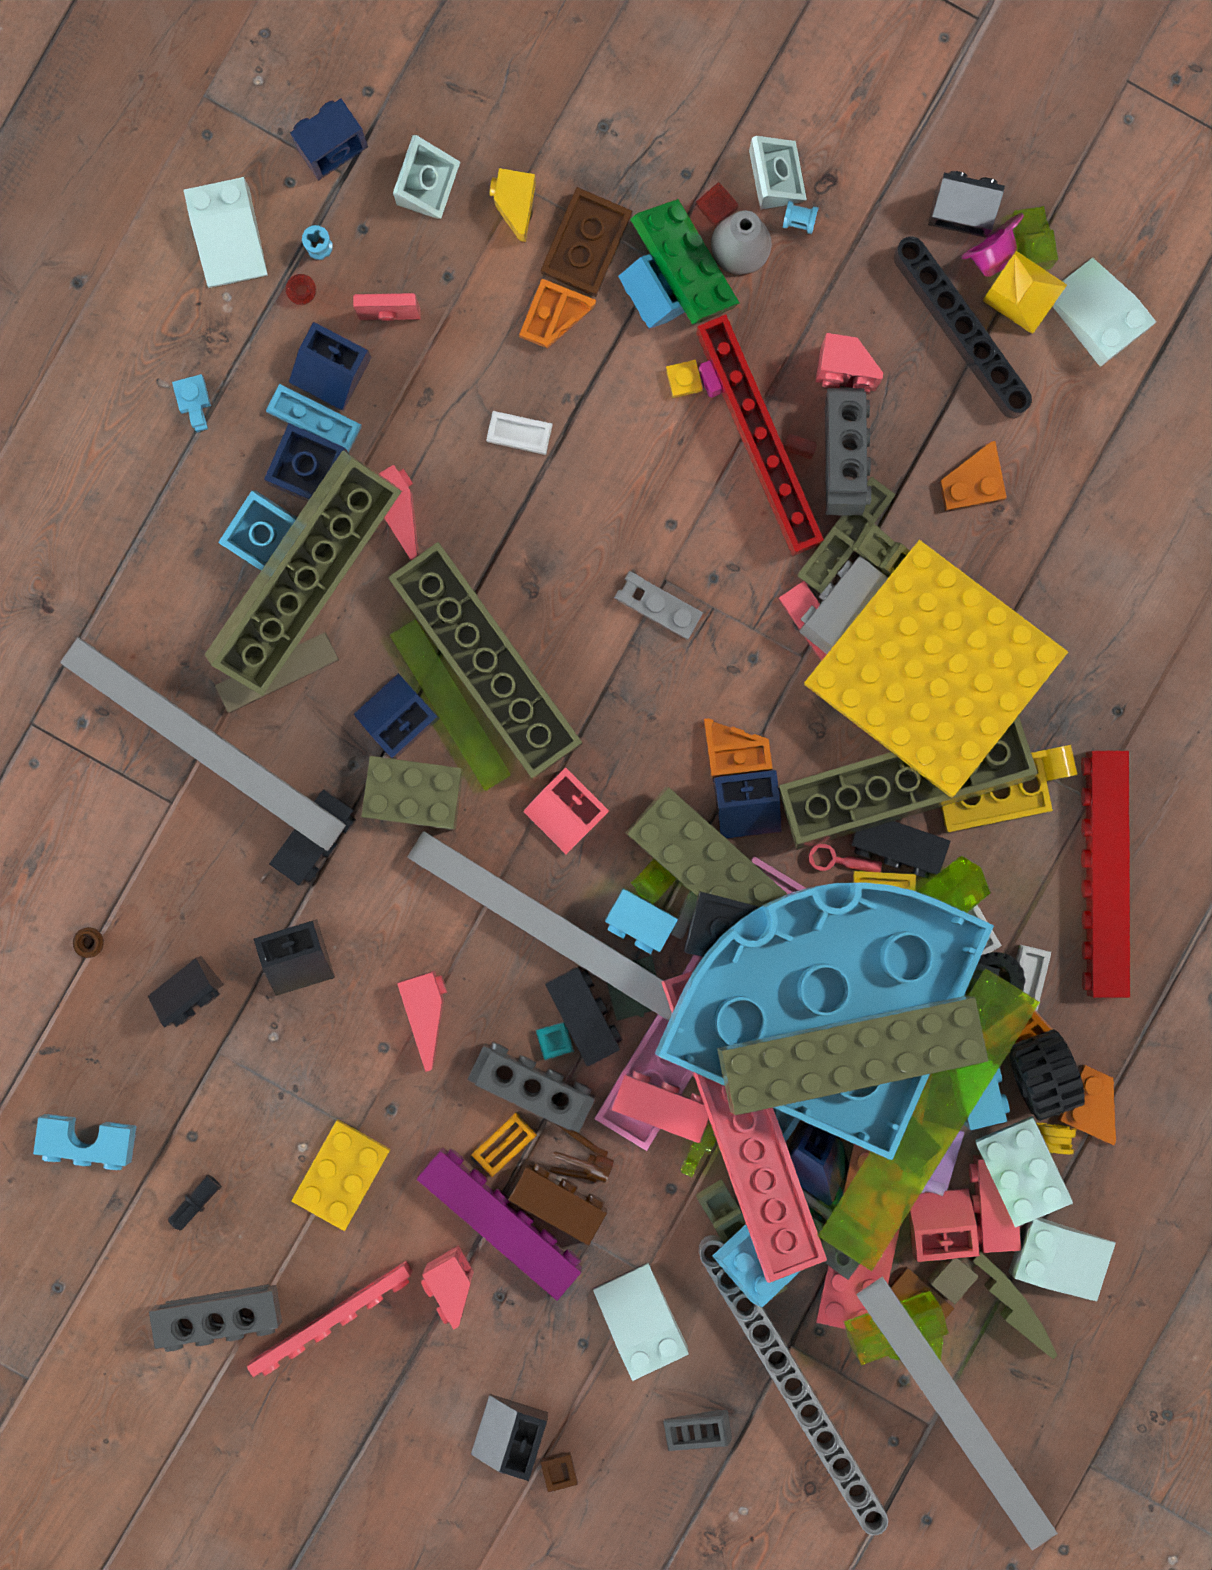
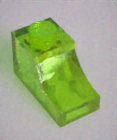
M1044 206L1015 210L1012 213V217L1019 213L1024 214L1023 219L1014 228L1018 252L1044 270L1051 269L1058 261L1054 229L1051 230L1049 227Z

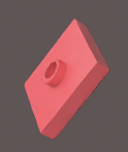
M414 293L353 295V307L360 320L394 321L421 319L420 306Z

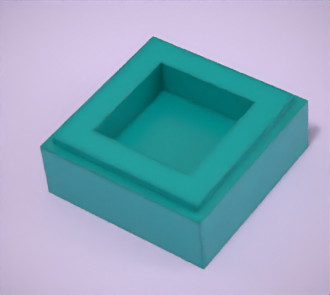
M564 1022L536 1030L544 1060L574 1052L569 1032Z

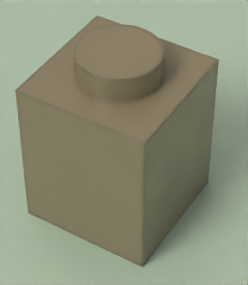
M966 1257L942 1260L927 1280L955 1305L979 1276L972 1270L975 1264Z

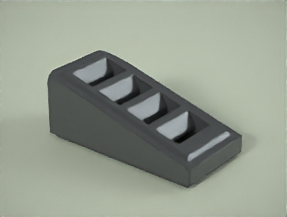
M727 1409L668 1418L663 1421L668 1451L725 1447L732 1440ZM714 1423H718V1435L715 1434ZM701 1424H706L708 1435L706 1437H703ZM688 1425H693L695 1435L693 1439L690 1438ZM676 1426H681L682 1441H678Z

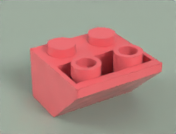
M826 333L820 348L815 382L822 383L824 388H840V386L864 388L866 394H870V391H876L883 379V372L857 337Z
M565 767L523 812L567 854L609 813V810Z
M968 1188L947 1190L943 1196L931 1192L907 1194L912 1254L917 1262L980 1256L977 1225Z
M459 1245L427 1263L422 1274L424 1279L421 1281L429 1297L434 1295L439 1304L437 1312L444 1324L450 1323L453 1330L460 1325L474 1274Z

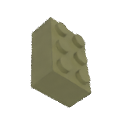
M370 756L361 817L456 830L464 769Z

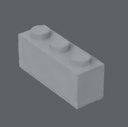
M861 556L854 563L849 560L837 573L841 577L835 586L829 583L819 596L823 600L817 609L811 606L801 618V621L805 624L799 632L826 654H828L888 579Z

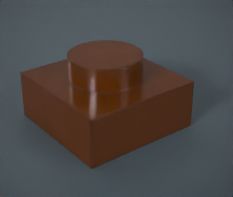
M571 1452L540 1460L548 1492L578 1485Z

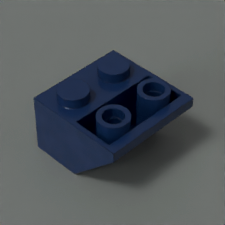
M313 322L298 350L289 383L344 411L372 357L367 349Z
M399 673L353 714L392 759H397L440 719Z
M776 770L713 778L719 831L725 838L782 832Z
M805 1122L796 1132L788 1151L801 1187L830 1207L849 1166L843 1141H841L840 1137Z

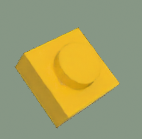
M696 359L666 366L673 398L703 391Z

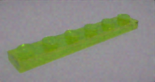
M416 619L390 634L389 636L484 790L487 791L510 777L511 773Z

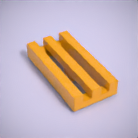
M515 1112L471 1155L493 1177L533 1140L537 1133ZM516 1122L519 1126L487 1157L483 1158L481 1154ZM525 1131L528 1135L492 1168L489 1163L520 1133Z

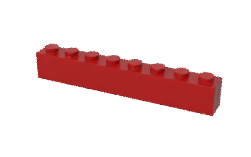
M722 315L699 325L696 335L707 360H710L722 387L721 393L792 557L819 546L824 539L727 315Z
M1087 751L1086 757H1082L1081 773L1083 776H1086V788H1082L1081 803L1082 806H1086V818H1083L1081 823L1082 836L1086 837V849H1083L1081 854L1082 867L1086 868V880L1082 881L1081 886L1082 897L1086 898V911L1082 912V927L1086 929V941L1082 943V958L1087 960V972L1082 974V988L1087 990V996L1093 998H1130L1129 751Z

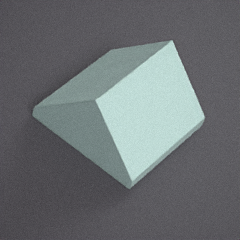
M412 135L393 191L396 204L441 219L460 161L419 136Z
M763 136L752 137L749 153L760 210L788 205V201H792L793 204L806 201L796 141Z

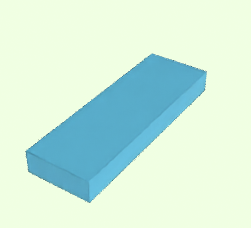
M281 384L278 385L266 409L268 414L286 423H290L345 447L348 453L362 427L361 424Z

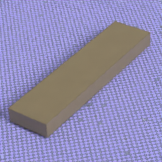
M324 632L296 646L263 696L233 678H229L215 685L227 712L232 713L339 661V658L327 634Z

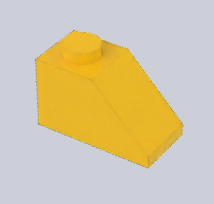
M499 168L498 177H492L489 195L494 196L495 207L519 241L526 242L536 187L535 174Z

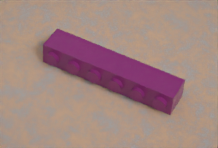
M442 1147L418 1175L416 1180L558 1301L581 1274L582 1267L579 1265L581 1260L569 1249H566L565 1252L555 1244L557 1239L546 1229L539 1231L532 1224L534 1219L523 1209L517 1212L509 1205V1197L499 1189L493 1191L485 1183L488 1180L475 1168L470 1171L462 1164L464 1159L455 1150L450 1148L447 1151Z

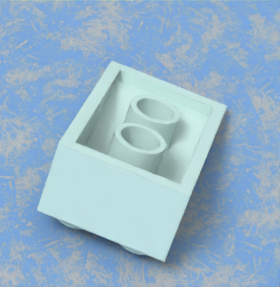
M244 177L185 189L184 194L189 218L208 288L268 276L250 188Z
M1091 258L1062 281L1067 286L1052 306L1100 367L1156 323V320L1140 300L1094 258Z
M1040 1217L1023 1224L1020 1234L1021 1251L1014 1252L1008 1272L1015 1279L1045 1289L1097 1301L1116 1243Z
M649 1263L593 1289L632 1381L689 1354L688 1346Z

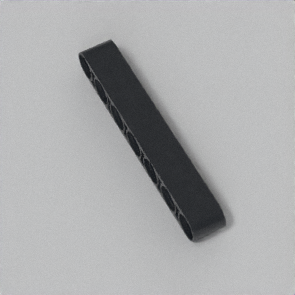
M914 236L903 238L894 253L896 266L999 410L1006 417H1020L1032 403L1030 391L924 243ZM902 249H913L917 258L910 260L905 258L902 254ZM923 272L930 273L934 278V283H923L920 279V274ZM940 297L948 298L952 303V308H941L937 299ZM955 323H966L969 327V333H959L956 330ZM973 347H983L987 352V358H977L973 353ZM991 372H1001L1005 377V382L1003 384L995 383L991 378ZM1009 396H1018L1022 401V408H1013L1009 403Z

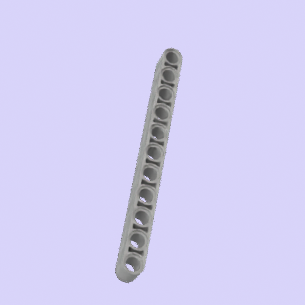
M77 637L60 661L62 665L325 850L328 851L346 826L335 816L79 637Z
M422 832L407 856L409 859L668 1021L670 1020L672 1012L661 983L664 980L430 834Z
M716 1235L704 1237L699 1244V1255L703 1265L862 1529L870 1535L882 1534L888 1526V1517L882 1503L764 1307L761 1308L753 1303L749 1310H739L736 1307L738 1301L742 1298H747V1296L735 1282L726 1285L720 1281L722 1274L725 1273L724 1269L714 1258H708L704 1251L709 1245H717L721 1248L724 1245L721 1238ZM762 1324L769 1328L766 1336L756 1337L752 1334L753 1329L757 1325ZM780 1351L785 1354V1357L781 1363L773 1364L769 1361L770 1354ZM790 1378H797L801 1381V1384L795 1390H788L785 1388L786 1381ZM805 1405L816 1406L817 1410L812 1416L805 1417L801 1414V1410ZM828 1431L833 1434L831 1440L827 1443L817 1441V1437L821 1432ZM845 1458L848 1460V1465L844 1469L838 1470L833 1467L837 1459ZM854 1485L864 1486V1491L861 1495L852 1496L849 1494L850 1488ZM872 1511L880 1513V1517L876 1522L872 1523L865 1520L866 1515Z
M883 1276L856 1295L1031 1550L1033 1551L1058 1534Z

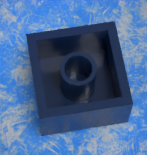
M342 98L336 102L332 100L325 103L319 109L317 115L311 119L304 118L294 126V130L290 132L298 152L318 181L368 148L361 126Z
M288 423L264 480L270 486L308 502L341 452L344 450L348 453V451L343 446Z

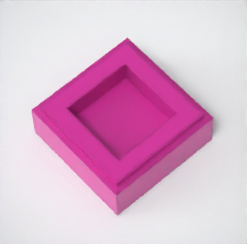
M711 361L700 364L699 375L708 396L713 398L720 395L722 387Z

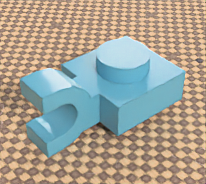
M202 374L172 382L179 411L182 414L189 412L191 425L195 428L196 432L207 430L208 426L202 408L211 406Z

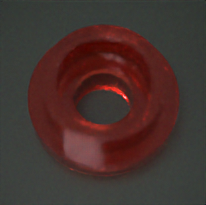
M296 274L288 280L286 294L291 302L297 305H306L315 298L317 289L311 277L305 274ZM299 286L307 287V291L303 295H298L296 289Z

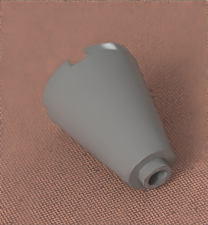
M747 210L737 212L723 219L716 226L711 238V249L716 263L723 270L734 275L758 271L766 263L772 247L771 236L765 224L755 213Z

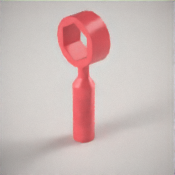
M827 844L813 846L808 854L810 865L819 871L829 870L835 863L843 864L849 869L867 872H881L882 862L852 856L845 858L836 857L835 850ZM818 848L829 849L832 860L826 867L815 865L812 855Z

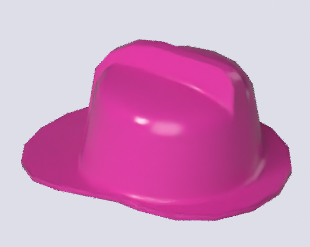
M1019 213L1010 218L983 242L961 256L962 259L971 257L986 277H991L1003 270L1015 251H1017L1013 229L1023 219L1024 214Z

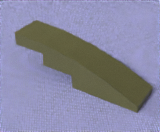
M872 476L867 481V486H871V504L865 506L863 515H842L797 575L820 593L825 590L853 553L852 546L868 523L874 524L896 495Z
M872 523L866 525L852 546L854 551L888 578L910 552L902 543L893 541L879 527Z
M722 1179L696 1194L697 1200L724 1244L746 1224L743 1213ZM786 1285L775 1296L787 1290Z
M980 1250V1256L969 1257L991 1276L984 1286L1007 1305L1000 1315L1054 1360L1057 1353L1042 1323L1023 1295L1007 1276Z

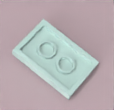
M1033 1116L976 1140V1145L1015 1228L1073 1204V1200Z

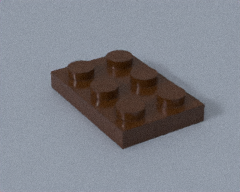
M576 187L542 265L541 274L597 297L633 211Z

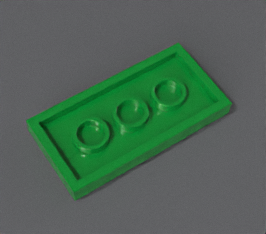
M679 199L639 212L630 219L692 325L729 311L740 303Z

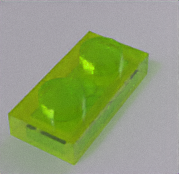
M653 858L631 884L642 898L647 899L653 905L673 884L676 878Z

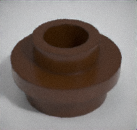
M86 927L80 929L74 935L73 948L79 956L92 958L103 950L104 938L97 929ZM87 937H91L94 940L92 948H87L84 944Z

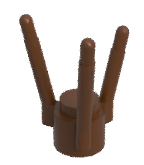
M557 1125L594 1152L595 1156L589 1154L587 1160L583 1161L555 1151L553 1152V1157L582 1167L584 1172L551 1167L550 1171L565 1176L587 1179L594 1183L597 1180L606 1183L614 1163L613 1159L607 1157L608 1151L597 1147L578 1132Z

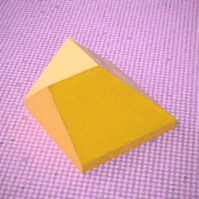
M1015 251L982 301L1033 334L1067 284Z

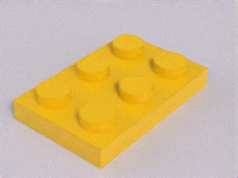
M337 1119L291 1202L345 1231L391 1149Z

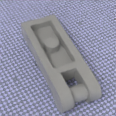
M629 571L625 577L626 583L623 589L618 590L614 598L688 640L703 612ZM637 588L645 592L640 601L632 597Z

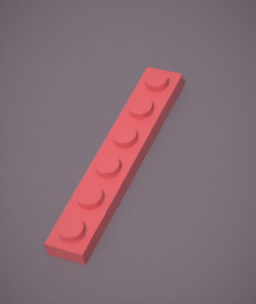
M404 1261L252 1359L247 1365V1369L252 1377L261 1372L263 1376L270 1374L280 1366L278 1361L288 1356L289 1359H293L306 1349L304 1344L312 1339L316 1343L331 1334L329 1328L339 1322L342 1326L346 1325L358 1316L356 1311L366 1305L370 1309L383 1300L382 1294L392 1289L393 1292H397L409 1283L407 1278L411 1276L413 1271L407 1261Z

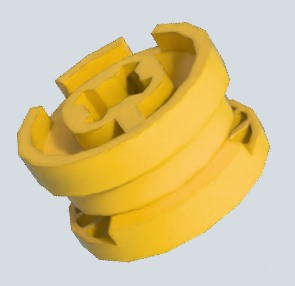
M1036 1122L1050 1153L1074 1154L1072 1138L1076 1137L1075 1128L1070 1129L1069 1126Z

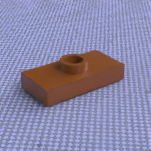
M907 1266L890 1285L900 1303L934 1332L955 1309Z

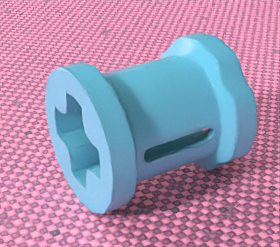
M788 201L782 228L787 229L790 226L807 230V234H812L818 207L809 209L796 206L792 201Z
M313 225L304 231L302 242L311 258L323 260L325 257L330 256L333 244L325 228ZM321 238L323 244L318 243L316 248H314L312 242H317Z

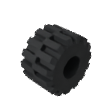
M1052 1029L1010 1045V1062L1017 1086L1028 1109L1037 1120L1041 1121L1085 1104L1084 1087L1078 1067L1066 1041L1057 1030Z

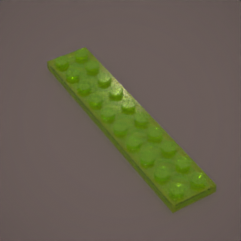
M986 968L968 996L975 997L988 1062L931 1073L893 1160L871 1151L818 1235L870 1271L876 1266L1040 1003Z

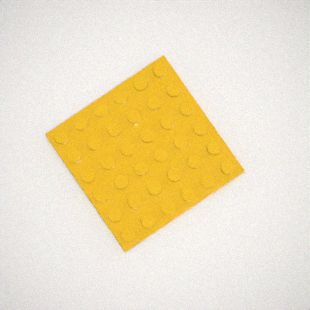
M919 540L807 678L804 685L953 799L1068 654V651Z

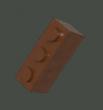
M527 1163L508 1200L589 1246L607 1215V1208L603 1206L605 1202L591 1193L586 1197L577 1192L578 1186L567 1179L562 1178L561 1181L549 1176L551 1171L538 1163H535L534 1166Z

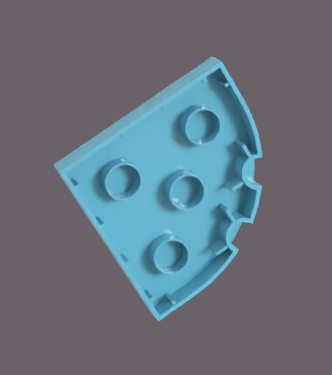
M860 882L832 883L786 894L762 905L742 918L726 931L706 952L684 987L655 1054L725 1086L717 1048L964 996L994 925L935 898L892 885ZM930 1074L773 1108L893 1160Z

